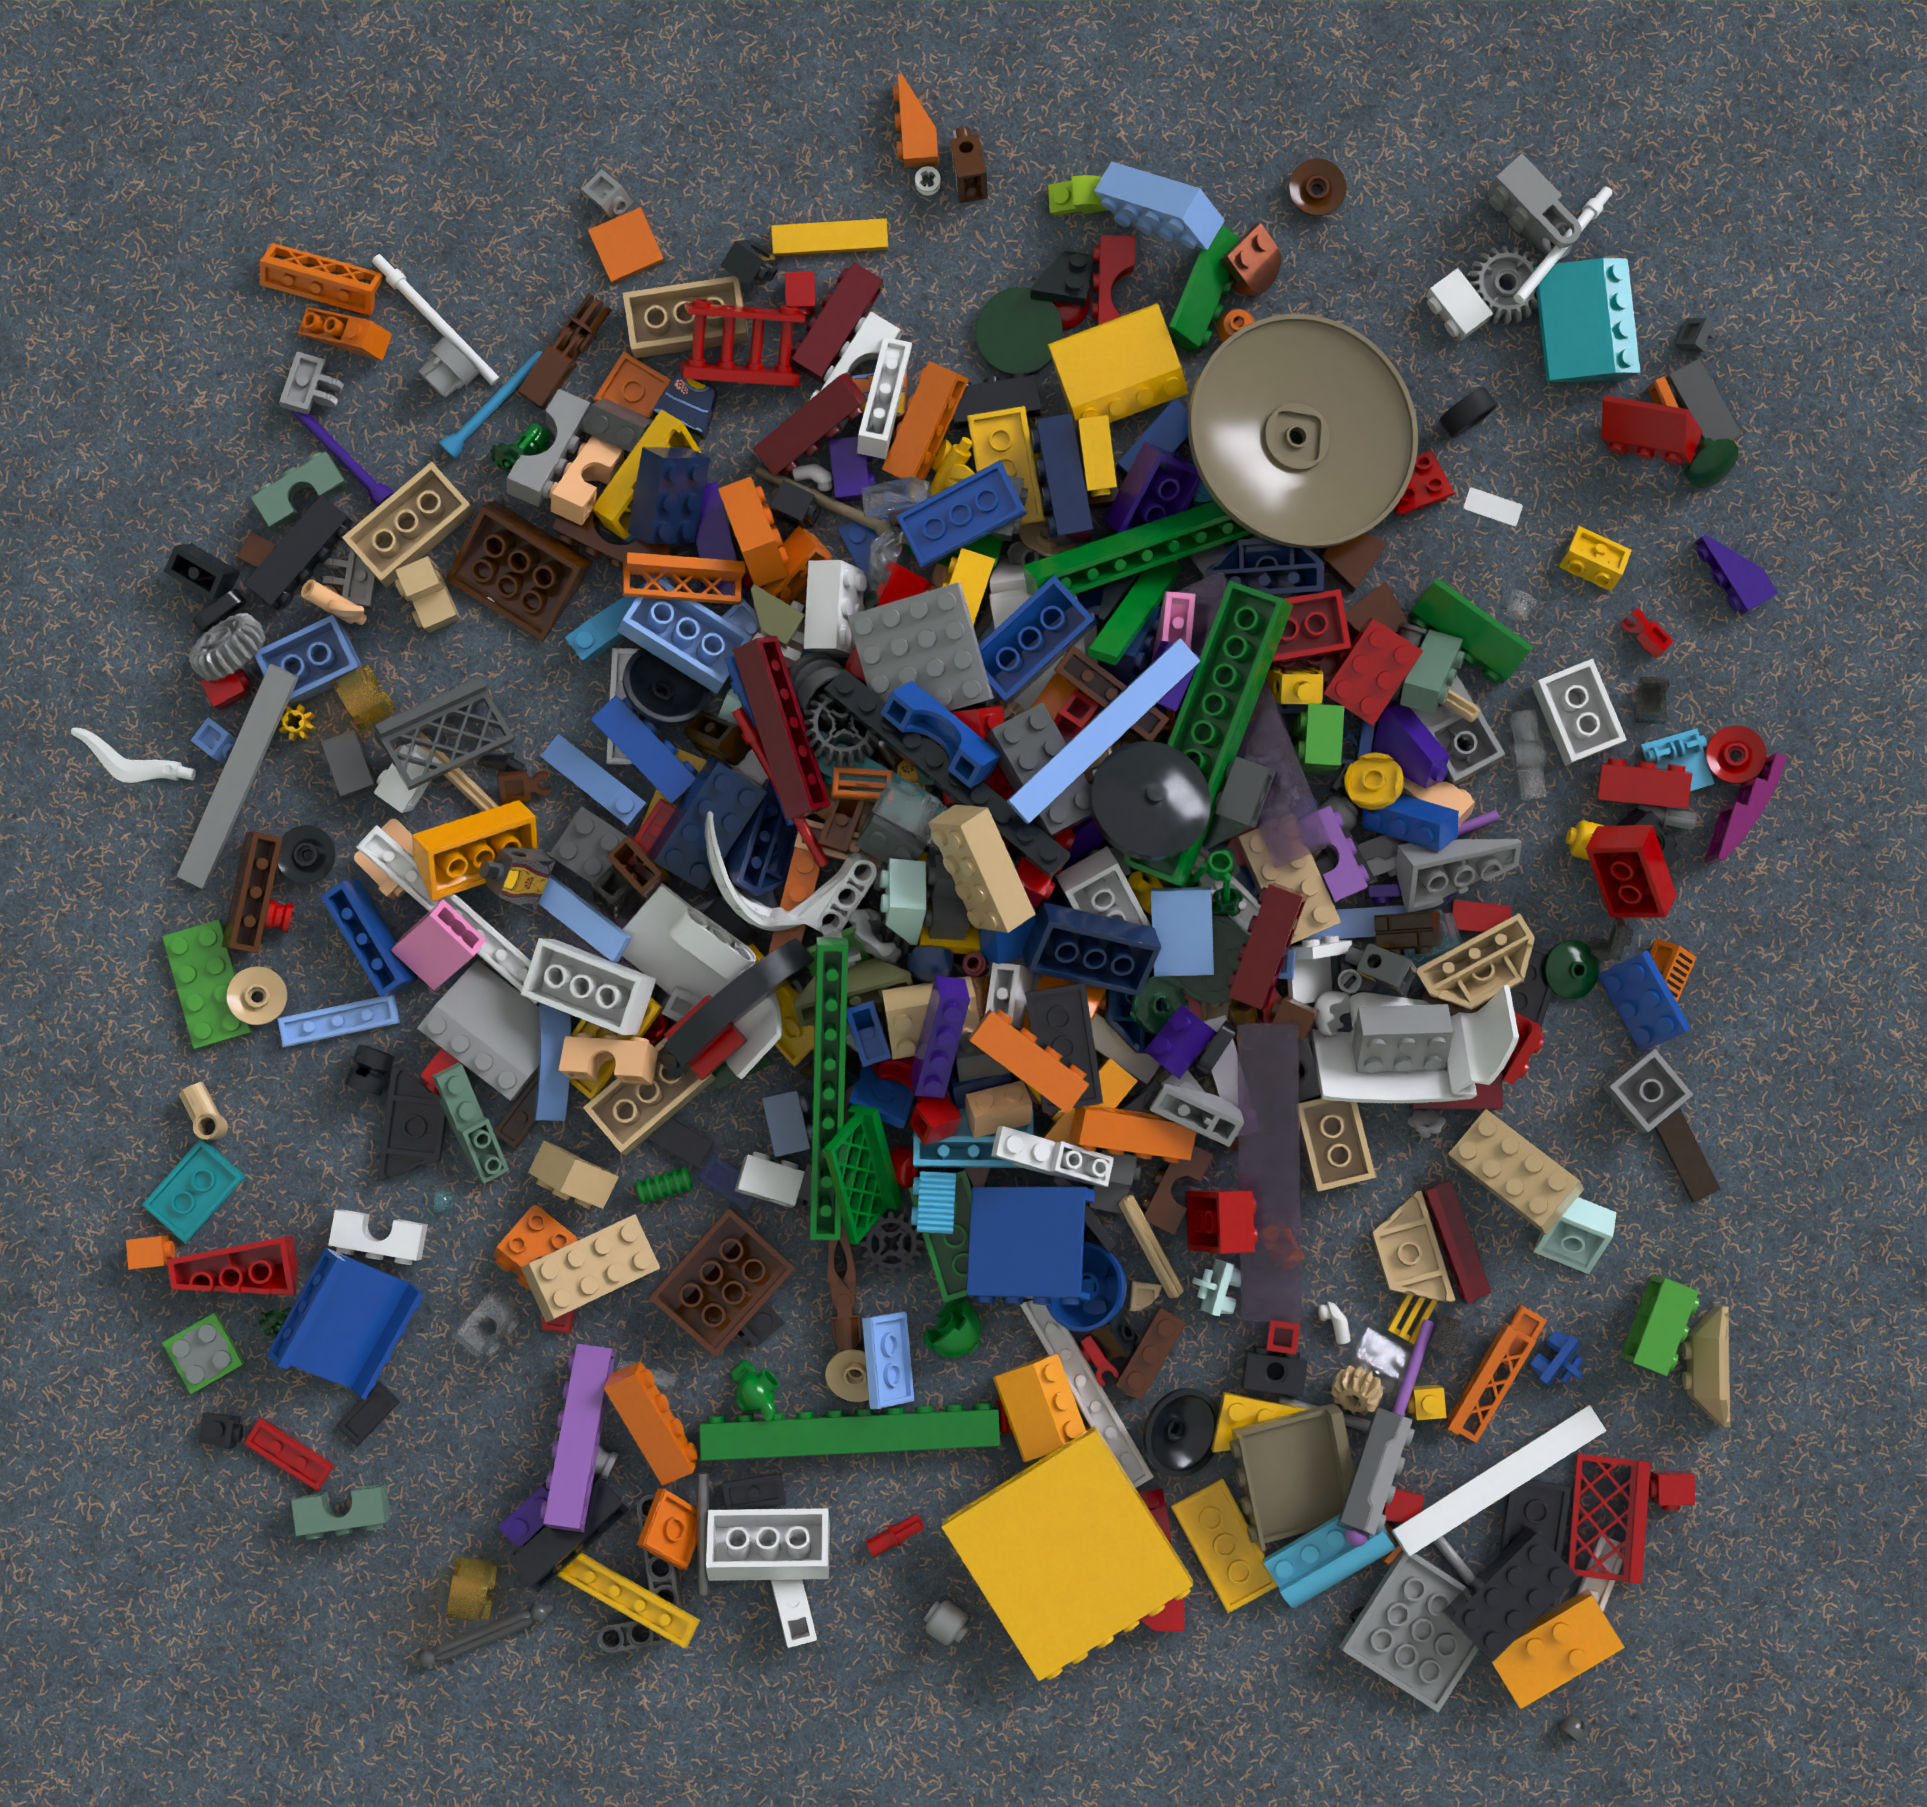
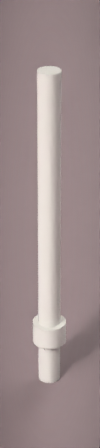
M1603 187L1596 197L1589 199L1582 208V214L1577 218L1581 225V232L1591 220L1596 219L1603 211V205L1612 195V190L1609 187ZM1571 228L1568 229V231L1563 235V237H1569L1572 235ZM1556 245L1514 295V300L1517 303H1524L1569 247L1559 248Z
M380 254L373 258L372 263L386 276V282L393 289H398L472 363L491 386L495 385L500 380V377L406 281V276L398 268L394 269Z

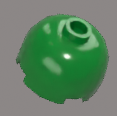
M955 1299L937 1313L936 1317L941 1320L933 1327L932 1331L927 1328L923 1338L924 1344L933 1352L948 1359L963 1357L966 1354L970 1355L975 1352L980 1345L979 1339L982 1333V1322L978 1312L965 1299H963L962 1303Z

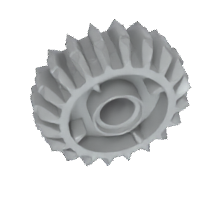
M1506 245L1502 246L1500 253L1495 247L1491 248L1489 255L1482 253L1479 257L1480 262L1474 261L1471 266L1474 271H1469L1467 278L1471 281L1469 283L1492 311L1493 324H1496L1500 317H1502L1504 325L1510 323L1511 317L1516 323H1519L1522 320V315L1528 318L1532 314L1531 309L1536 310L1538 308L1536 288L1523 304H1519L1514 300V295L1534 272V267L1538 263L1537 259L1531 262L1527 260L1529 251H1526L1522 256L1518 255V246L1514 247L1511 253H1509ZM1499 281H1508L1512 286V290L1502 289Z
M248 613L229 616L226 620H221L216 626H212L208 632L204 633L202 638L197 640V644L192 646L191 652L188 655L189 662L194 671L206 681L225 678L228 674H233L238 668H242L246 662H249L258 653V649L262 648L263 642L266 639L265 632L257 619L255 620Z

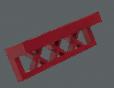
M1448 1180L1423 1189V1195L1461 1301L1466 1304L1476 1302V1298L1490 1294L1491 1290L1452 1181Z

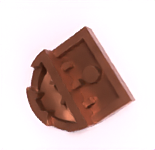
M1260 222L1254 225L1221 258V261L1235 279L1230 286L1238 294H1247L1255 297L1266 292L1276 279L1281 266V254L1278 246Z

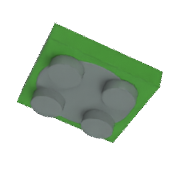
M217 1312L162 1342L190 1394H194L245 1364Z

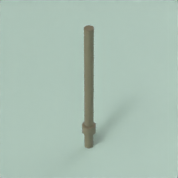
M758 465L754 475L778 487L782 480H785L814 494L818 505L875 530L877 535L885 539L890 537L903 544H909L903 531L890 524V521L884 518L879 520L780 474L774 476L769 469Z

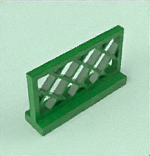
M853 1104L847 1110L849 1121L823 1150L848 1241L851 1244L857 1245L888 1208L897 1210L903 1202L879 1110ZM841 1146L839 1158L837 1160L836 1151ZM853 1147L852 1153H851V1157H850V1161H849V1165H848V1164H847V1161H848V1156H849L850 1148ZM846 1167H847L848 1170H847L846 1179H845V1183H844V1182H843V1178H844V1174H845V1169H846ZM857 1170H859L856 1187L853 1188ZM852 1191H854L853 1200H852V1204H851V1207H850V1204H849V1203H850ZM863 1193H864V1194H865V1198H864V1202H863L862 1211H860V1206H861V1202H862V1198H863ZM860 1214L859 1224H858V1227L856 1228V1224H857V1220H858V1215Z

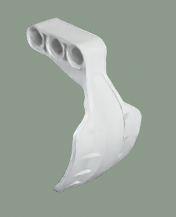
M711 811L707 813L705 822L707 856L719 891L736 914L748 923L763 930L780 931L806 924L821 932L820 927L828 925L822 923L823 918L828 914H835L834 920L829 924H832L835 932L841 931L848 922L850 914L857 908L876 878L877 869L873 862L863 853H853L846 859L836 875L792 910L785 911L781 907H766L757 900L745 895L730 881L717 843L713 813ZM867 864L864 873L854 874L855 868L858 865ZM851 889V893L847 898L838 899L839 893L842 890Z

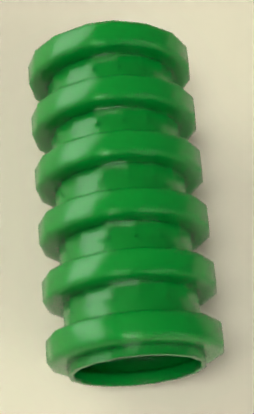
M685 1166L681 1167L680 1171L673 1169L672 1173L669 1174L667 1171L663 1172L662 1176L655 1174L652 1179L648 1176L645 1178V1181L638 1179L635 1184L638 1198L643 1205H647L648 1201L654 1203L658 1198L665 1200V1196L668 1195L672 1198L675 1193L682 1195L685 1190L688 1193L692 1192L693 1188L690 1173Z

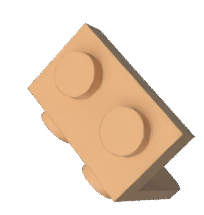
M390 819L381 829L414 857L412 834L397 819ZM360 850L354 855L355 862L380 886L379 890L386 897L394 899L397 896L399 898L406 892Z

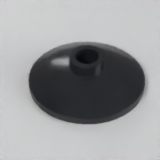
M302 825L292 828L283 835L277 864L281 872L288 879L300 884H311L322 880L333 868L336 852L334 843L326 832L315 826ZM307 850L313 852V858L309 861H306L303 857Z

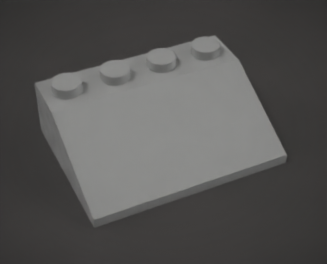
M478 959L436 1003L417 1028L510 1101H515L539 1070V1006L535 1005L527 997L520 995L521 993Z

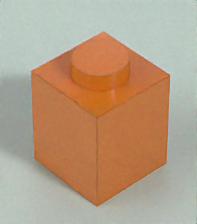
M169 1235L126 1240L128 1270L166 1266L167 1260L175 1257V1245L173 1241H170Z

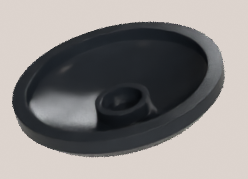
M644 648L635 652L624 668L622 682L627 699L641 715L654 722L667 725L688 722L697 716L707 703L709 696L708 688ZM657 692H662L664 696L659 695Z
M1180 1388L1169 1392L1154 1405L1146 1419L1143 1430L1144 1451L1154 1468L1171 1477H1185L1198 1472L1208 1464L1216 1453L1211 1450L1219 1414V1408L1215 1401L1200 1390Z

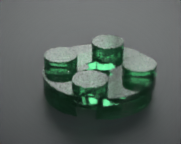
M1170 976L1148 977L1141 995H1133L1132 1007L1130 1009L1132 1020L1136 1021L1143 1031L1157 1035L1181 1005L1189 1009V1001L1185 1000L1183 985ZM1160 998L1163 999L1164 1011H1157L1156 1002Z

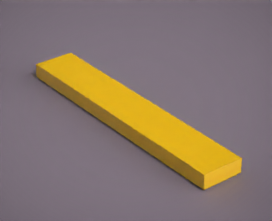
M581 1553L557 1575L682 1648L688 1647L700 1622L698 1618L584 1553Z

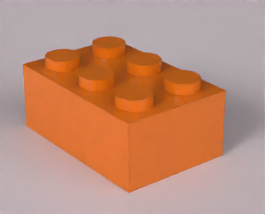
M750 476L718 488L753 583L760 587L787 577L788 573L785 564L790 563L784 546L778 548L783 545L776 525L770 527V525L775 524L768 504L762 506L763 503L767 502L762 487H755Z

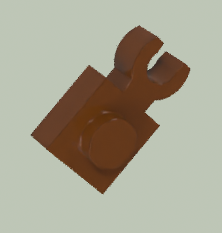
M527 769L497 773L502 805L517 800L521 802L531 801L530 793L532 792L543 796L551 793L550 786L541 787L538 785L540 780L549 779L547 771H539L533 777H528Z

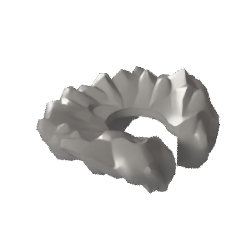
M869 908L853 910L849 916V923L853 925L852 930L855 931V939L862 943L865 952L874 955L876 959L895 966L901 956V950L893 942L883 943L882 935L879 933L882 924L881 915Z

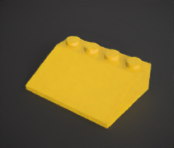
M1158 303L1048 344L1068 413H1072L1074 427L1075 421L1078 419L1108 415L1109 423L1189 393L1182 367Z

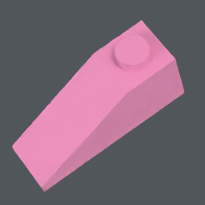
M1165 591L1153 647L1152 661L1161 641L1174 643L1181 638L1191 650L1196 594Z

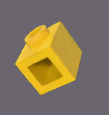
M1440 1385L1413 1387L1406 1407L1407 1413H1411V1417L1415 1420L1447 1418L1444 1388Z

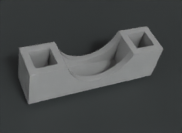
M561 389L557 390L546 409L545 427L553 434L555 442L548 450L541 454L532 456L520 455V458L517 459L507 477V494L537 507L540 506L544 498H549V492L556 476L563 475L568 462L566 460L570 453L574 454L579 446V436L584 429L590 411V402Z

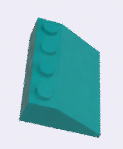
M1599 258L1555 264L1536 287L1546 381L1622 382L1641 373L1628 259Z

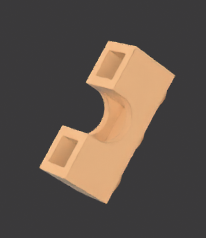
M593 435L587 443L583 442L579 447L574 462H569L566 465L562 479L559 483L555 482L550 489L551 512L582 526L593 511L592 507L596 503L597 487L587 482L600 481L608 485L624 463V449Z
M577 1033L576 1037L565 1036L558 1071L569 1079L597 1081L600 1067L606 1061L615 1059L614 1075L621 1081L631 1084L652 1085L658 1050L649 1043L648 1039L641 1037H632L631 1041L613 1035H605L604 1039H599L589 1034Z

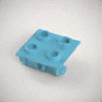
M1697 728L1641 744L1645 760L1656 763L1655 768L1667 769L1668 764L1686 766L1685 771L1692 773L1690 791L1714 785L1703 748L1707 746V741L1704 735H1699Z

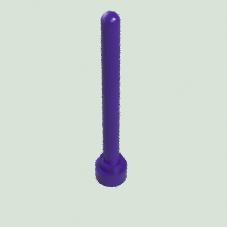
M290 410L369 491L370 501L376 507L380 506L394 494L388 485L377 484L310 414L307 415Z

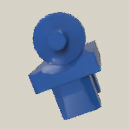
M1554 1331L1546 1343L1558 1352L1553 1361H1549L1539 1353L1530 1364V1367L1540 1376L1539 1379L1548 1387L1552 1385L1563 1368L1565 1371L1559 1379L1567 1384L1572 1376L1581 1380L1584 1375L1577 1370L1584 1361L1582 1358L1576 1355L1571 1363H1568L1581 1345L1579 1341L1572 1335L1568 1338Z

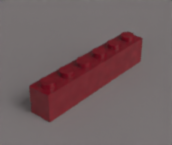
M778 637L756 638L733 649L737 667L786 820L805 817L830 807L831 804L813 747L810 748L808 744L810 738L804 733L807 730L806 725L804 724Z

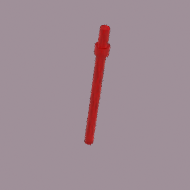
M741 707L732 712L743 732L741 736L746 745L750 744L777 792L758 729L752 726ZM805 818L792 819L818 867L821 868L830 863L821 846L818 845V841Z

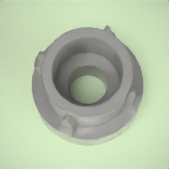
M445 337L430 350L431 354L427 357L428 360L418 370L419 374L445 399L457 388L460 389L463 385L467 386L479 374L472 363Z

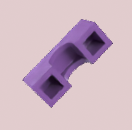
M1328 806L1297 820L1309 850L1319 845H1326L1331 847L1337 854V866L1321 876L1333 904L1367 889L1366 882L1370 880L1364 865L1358 866L1353 856L1357 854V850L1350 837L1345 838L1341 830L1345 825L1338 810L1333 812L1331 806Z

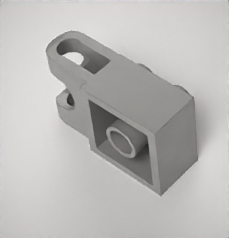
M1523 154L1518 156L1496 176L1487 194L1490 205L1496 211H1502L1509 218L1510 226L1516 232H1522L1545 257L1552 250L1551 241L1559 248L1569 247L1558 261L1566 258L1571 251L1572 245L1581 234V225L1559 201L1562 197L1560 192ZM1564 226H1568L1571 228V236L1563 237V235L1567 232Z
M1456 675L1453 686L1447 687L1473 703L1461 680ZM1445 706L1437 707L1435 714L1411 708L1450 755L1447 763L1448 772L1443 780L1444 782L1457 785L1498 763L1506 755L1481 711L1475 721L1469 722ZM1457 745H1465L1467 749L1463 751Z

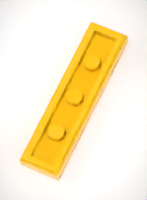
M887 218L771 225L772 247L775 256L889 250Z

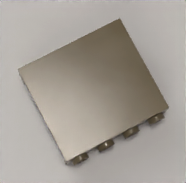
M1335 1403L1231 1429L1233 1440L1229 1441L1233 1458H1237L1239 1468L1235 1469L1236 1479L1239 1486H1243L1245 1495L1241 1497V1504L1245 1515L1249 1514L1250 1525H1247L1248 1537L1250 1542L1255 1543L1262 1552L1266 1551L1265 1543L1310 1532L1341 1513L1354 1473L1343 1411Z

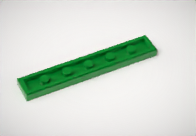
M1168 562L1145 570L1089 647L1088 657L1117 665L1164 598L1165 591L1171 588L1180 575L1182 565Z

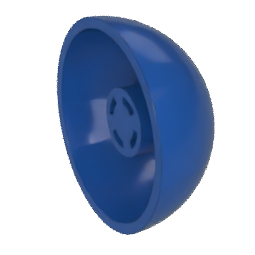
M1083 1242L1081 1292L1090 1294V1300H1079V1305L1076 1306L1062 1305L1061 1300H1051V1305H1046L1051 1316L1063 1327L1079 1332L1093 1331L1108 1324L1119 1313L1126 1297L1127 1283L1121 1264L1111 1252H1108L1102 1246Z

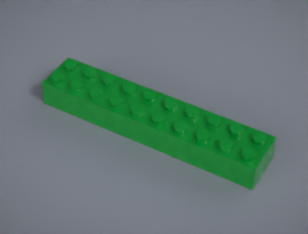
M1229 580L1200 656V662L1197 664L1167 745L1187 755L1198 766L1205 777L1211 798L1208 823L1197 841L1186 851L1175 857L1151 861L1134 858L1125 854L1122 864L1183 887L1187 886L1216 810V797L1226 784L1225 773L1230 762L1235 760L1293 605L1285 599Z

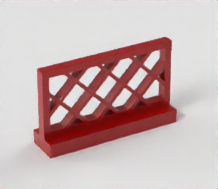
M1577 1454L1568 1566L1577 1576L1642 1584L1651 1462ZM1583 1460L1596 1462L1603 1470V1473L1592 1482H1589L1582 1474ZM1601 1463H1610L1612 1465L1605 1469ZM1617 1465L1631 1466L1630 1479L1621 1486L1609 1473ZM1607 1475L1618 1489L1603 1499L1593 1485ZM1581 1478H1582V1479L1584 1480V1482L1587 1484V1486H1585L1582 1490H1581ZM1628 1485H1629V1496H1628V1495L1625 1493V1491L1623 1490V1489H1624L1626 1486H1628ZM1590 1488L1601 1502L1587 1513L1580 1505V1495ZM1621 1492L1628 1500V1509L1617 1516L1607 1502ZM1604 1505L1615 1519L1601 1530L1590 1516ZM1579 1508L1585 1514L1580 1520H1578ZM1627 1515V1525L1625 1526L1621 1519ZM1588 1518L1599 1532L1584 1543L1577 1534L1578 1525ZM1619 1522L1626 1531V1538L1615 1547L1604 1533ZM1602 1535L1613 1549L1599 1560L1588 1546ZM1577 1539L1583 1545L1578 1550H1576ZM1625 1545V1552L1623 1556L1619 1552V1549ZM1584 1549L1597 1562L1588 1570L1574 1569L1575 1556ZM1615 1552L1624 1561L1623 1575L1609 1573L1602 1564ZM1600 1566L1604 1572H1597L1593 1570Z

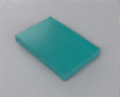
M200 1139L143 1202L142 1206L184 1244H188L247 1177L205 1139Z

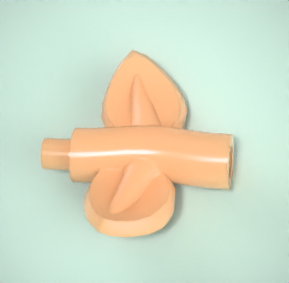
M313 579L308 580L301 590V596L348 624L355 622L363 625L366 622L367 616L364 614L363 606H358L340 596L332 585L323 586Z

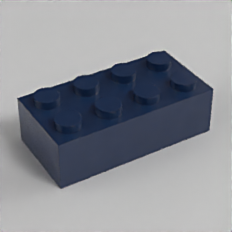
M1072 413L1036 419V429L1031 430V443L1033 453H1039L1040 457L1037 458L1036 465L1038 481L1045 484V487H1042L1043 493L1041 494L1044 511L1050 510V516H1047L1049 539H1055L1056 547L1091 541L1093 525Z
M711 754L648 851L649 856L654 863L703 891L713 876L707 856L705 839L707 813L709 811L713 813L716 839L723 860L767 791L754 779Z
M1043 902L1023 949V955L1027 969L1030 972L1140 996L1161 950V944L1155 928Z

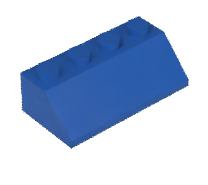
M1055 575L979 644L989 684L1008 703H1012L1062 657L1071 646L1075 645L1098 623Z

